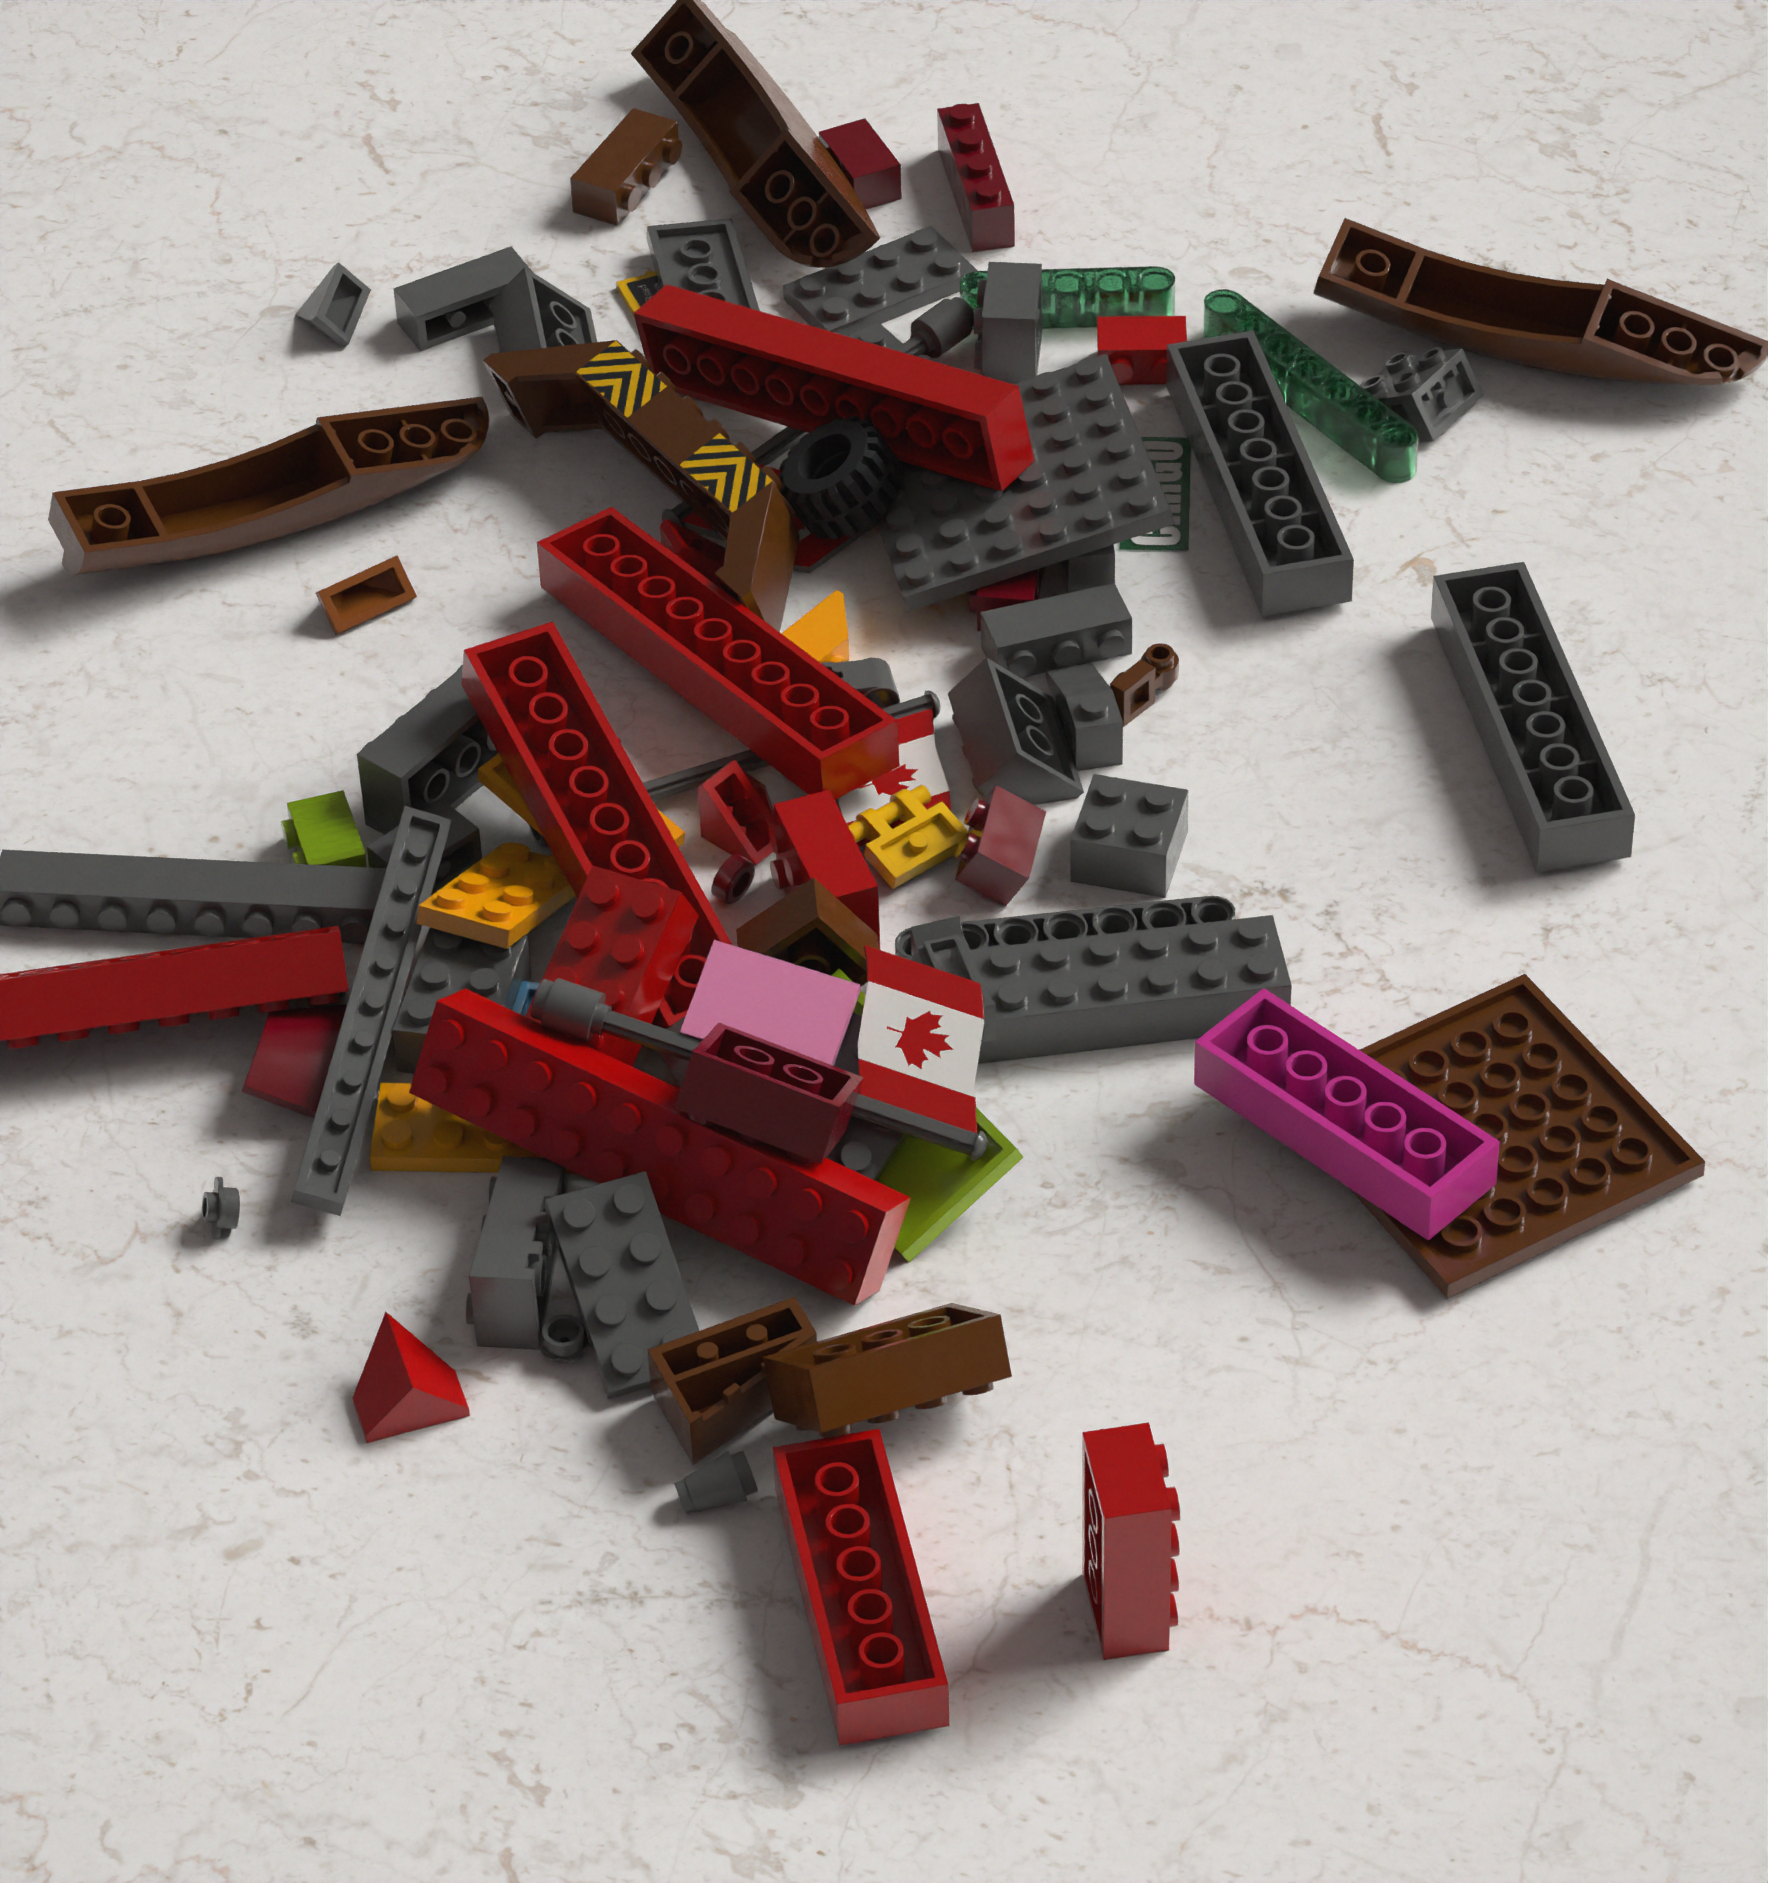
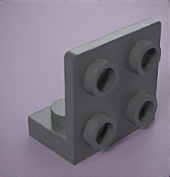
M1436 347L1422 354L1410 355L1409 352H1401L1390 357L1385 362L1386 367L1378 375L1370 377L1360 384L1361 390L1348 403L1352 410L1403 404L1420 442H1430L1438 438L1484 394L1462 348L1443 351L1441 347Z

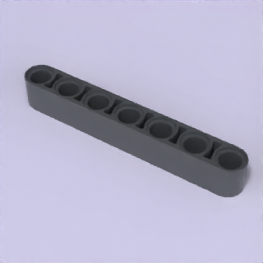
M1203 896L961 922L967 944L970 950L1233 920L1235 919V907L1226 898ZM911 928L905 929L896 937L895 955L903 958L912 957ZM949 948V949H945V950H941V951H936V952H933V953H934V954L947 953V952H951V950H950V948Z

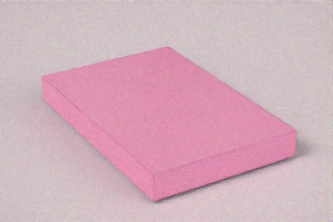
M714 940L680 1034L702 1041L719 1022L834 1066L861 991L860 984Z

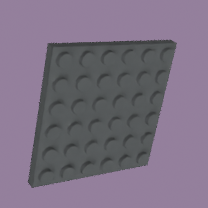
M1107 354L1096 358H1087L1077 364L1053 372L1041 373L1032 379L1014 384L1019 386L1035 461L1002 492L900 461L904 470V474L901 476L904 479L903 486L897 491L899 496L896 501L890 504L887 508L888 511L882 517H878L876 521L907 611L1175 524L1170 506Z

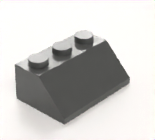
M525 267L490 301L499 344V353L597 342L590 308Z
M987 657L947 693L954 713L952 719L959 729L963 742L962 751L969 761L973 774V786L984 798H986L995 785L1033 805L1075 799L1084 793L1052 696Z

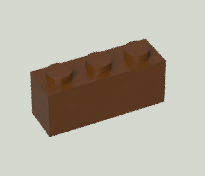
M633 108L570 178L573 213L618 226L630 212L637 208L639 201L645 194L658 184L660 177L667 169L679 160L682 142L679 140L678 121Z

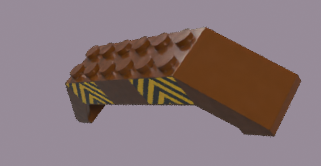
M617 340L492 353L483 360L509 413L534 438L537 439L544 432L603 429L681 501H685L691 510L727 542L724 564L715 572L721 588L780 632L800 535L792 520L796 516L795 510L787 499L780 494L779 490L783 488V484L770 467L765 465L761 469L756 464L752 453L743 443L738 442L734 445L730 441L726 430L716 419L712 418L710 421H707L700 407L690 396L686 395L681 398L674 384L663 372L657 375L654 374L646 358L637 349L630 352Z

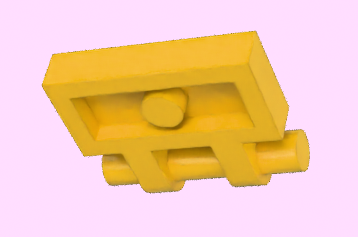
M919 785L910 791L907 789L898 791L891 795L889 803L876 810L873 808L866 809L857 814L855 822L848 825L856 843L864 838L873 840L866 844L863 856L892 889L954 855L960 841L968 832L943 802L936 804L928 810L923 806L931 801L930 792L924 785ZM898 819L906 821L894 829L889 826V824Z

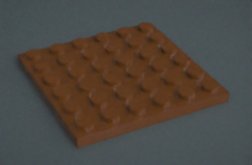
M1526 974L1359 1049L1500 1141L1496 1185L1429 1241L1350 1189L1447 1299L1704 1176L1705 1160Z

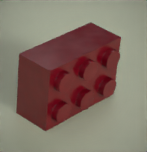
M718 1022L692 1051L674 1108L687 1112V1116L698 1124L705 1126H715L718 1124L734 1130L736 1135L745 1142L756 1145L767 1143L783 1149L785 1154L795 1161L822 1164L846 1132L864 1077Z

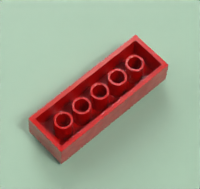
M880 1428L772 1447L775 1491L839 1746L950 1726L948 1681Z

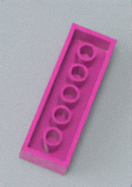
M1265 988L1261 989L1195 1041L1194 1085L1428 1241L1496 1185L1500 1141Z

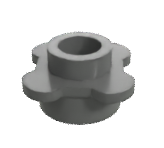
M215 1177L213 1192H204L202 1220L204 1223H212L213 1239H220L221 1229H236L238 1225L240 1196L237 1188L223 1187V1178Z

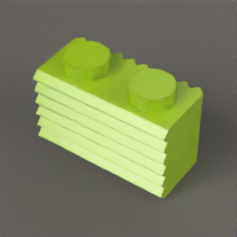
M344 790L287 803L289 819L281 821V828L287 849L295 847L297 849V852L292 853L293 864L367 867L365 850Z

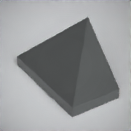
M338 262L332 267L295 315L344 348L350 343L371 289Z

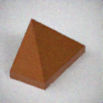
M398 555L315 593L335 635L417 597Z

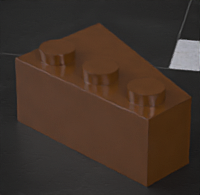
M795 1297L647 1350L651 1393L692 1465L698 1463L772 1409L763 1357L817 1342V1333Z

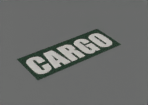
M1141 437L1170 506L1175 524L1120 542V549L1189 550L1191 445L1189 440L1182 437Z

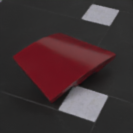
M347 1004L269 1012L241 1092L315 1118Z

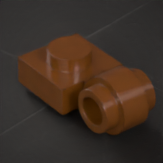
M1162 643L1151 645L1142 655L1141 660L1127 671L1119 673L1110 683V688L1113 690L1123 721V727L1155 703V690H1166L1178 679L1179 657L1171 646Z

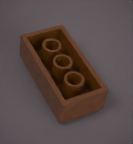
M954 1303L763 1357L774 1419L795 1425L798 1431L812 1430L819 1432V1436L822 1438L845 1435L852 1431L851 1424L864 1420L872 1424L895 1420L899 1417V1410L915 1406L916 1409H931L947 1403L946 1396L962 1392L963 1395L983 1394L994 1389L993 1382L1012 1377L1001 1314Z

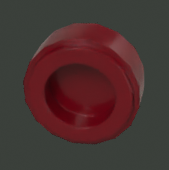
M740 854L730 856L722 864L714 877L711 887L712 895L726 904H732L740 900L753 881L755 875L753 862Z

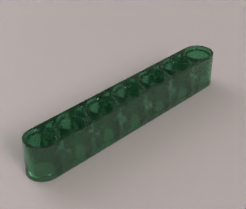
M1220 289L1206 295L1203 315L1204 338L1254 330L1283 399L1289 408L1381 479L1392 483H1403L1415 476L1417 472L1419 436L1418 431L1411 424L1239 293Z

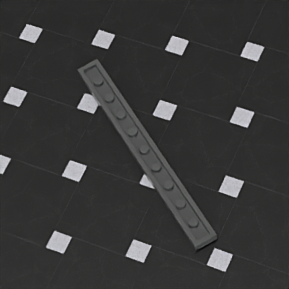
M404 806L290 1201L292 1203L341 1216L393 1032L392 1029L396 1021L422 925L416 924L418 905L431 896L452 819Z

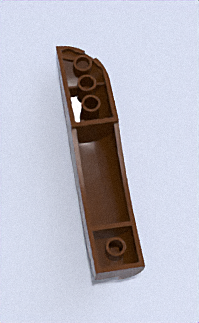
M677 0L636 46L631 55L668 98L705 147L731 189L729 193L771 244L785 257L798 264L814 268L838 266L857 258L870 249L880 239L870 216L833 157L800 112L737 35L725 28L703 1Z
M1347 218L1343 220L1318 276L1313 292L1314 295L1456 348L1534 368L1592 378L1652 384L1721 385L1749 376L1759 369L1768 358V341L1609 279L1606 280L1605 284L1561 281L1485 267L1424 249Z
M474 397L317 417L315 425L276 442L188 471L135 482L53 492L48 521L64 549L62 566L70 575L186 560L244 548L301 532L357 512L407 491L462 464L474 456L485 442L489 428V412L483 397Z

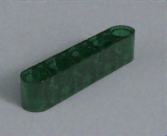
M1157 266L1042 269V329L1097 327V317L1174 316L1176 279L1174 273L1169 269ZM987 271L970 272L960 280V298L964 299L973 311L975 307H983L977 305L978 280H986Z

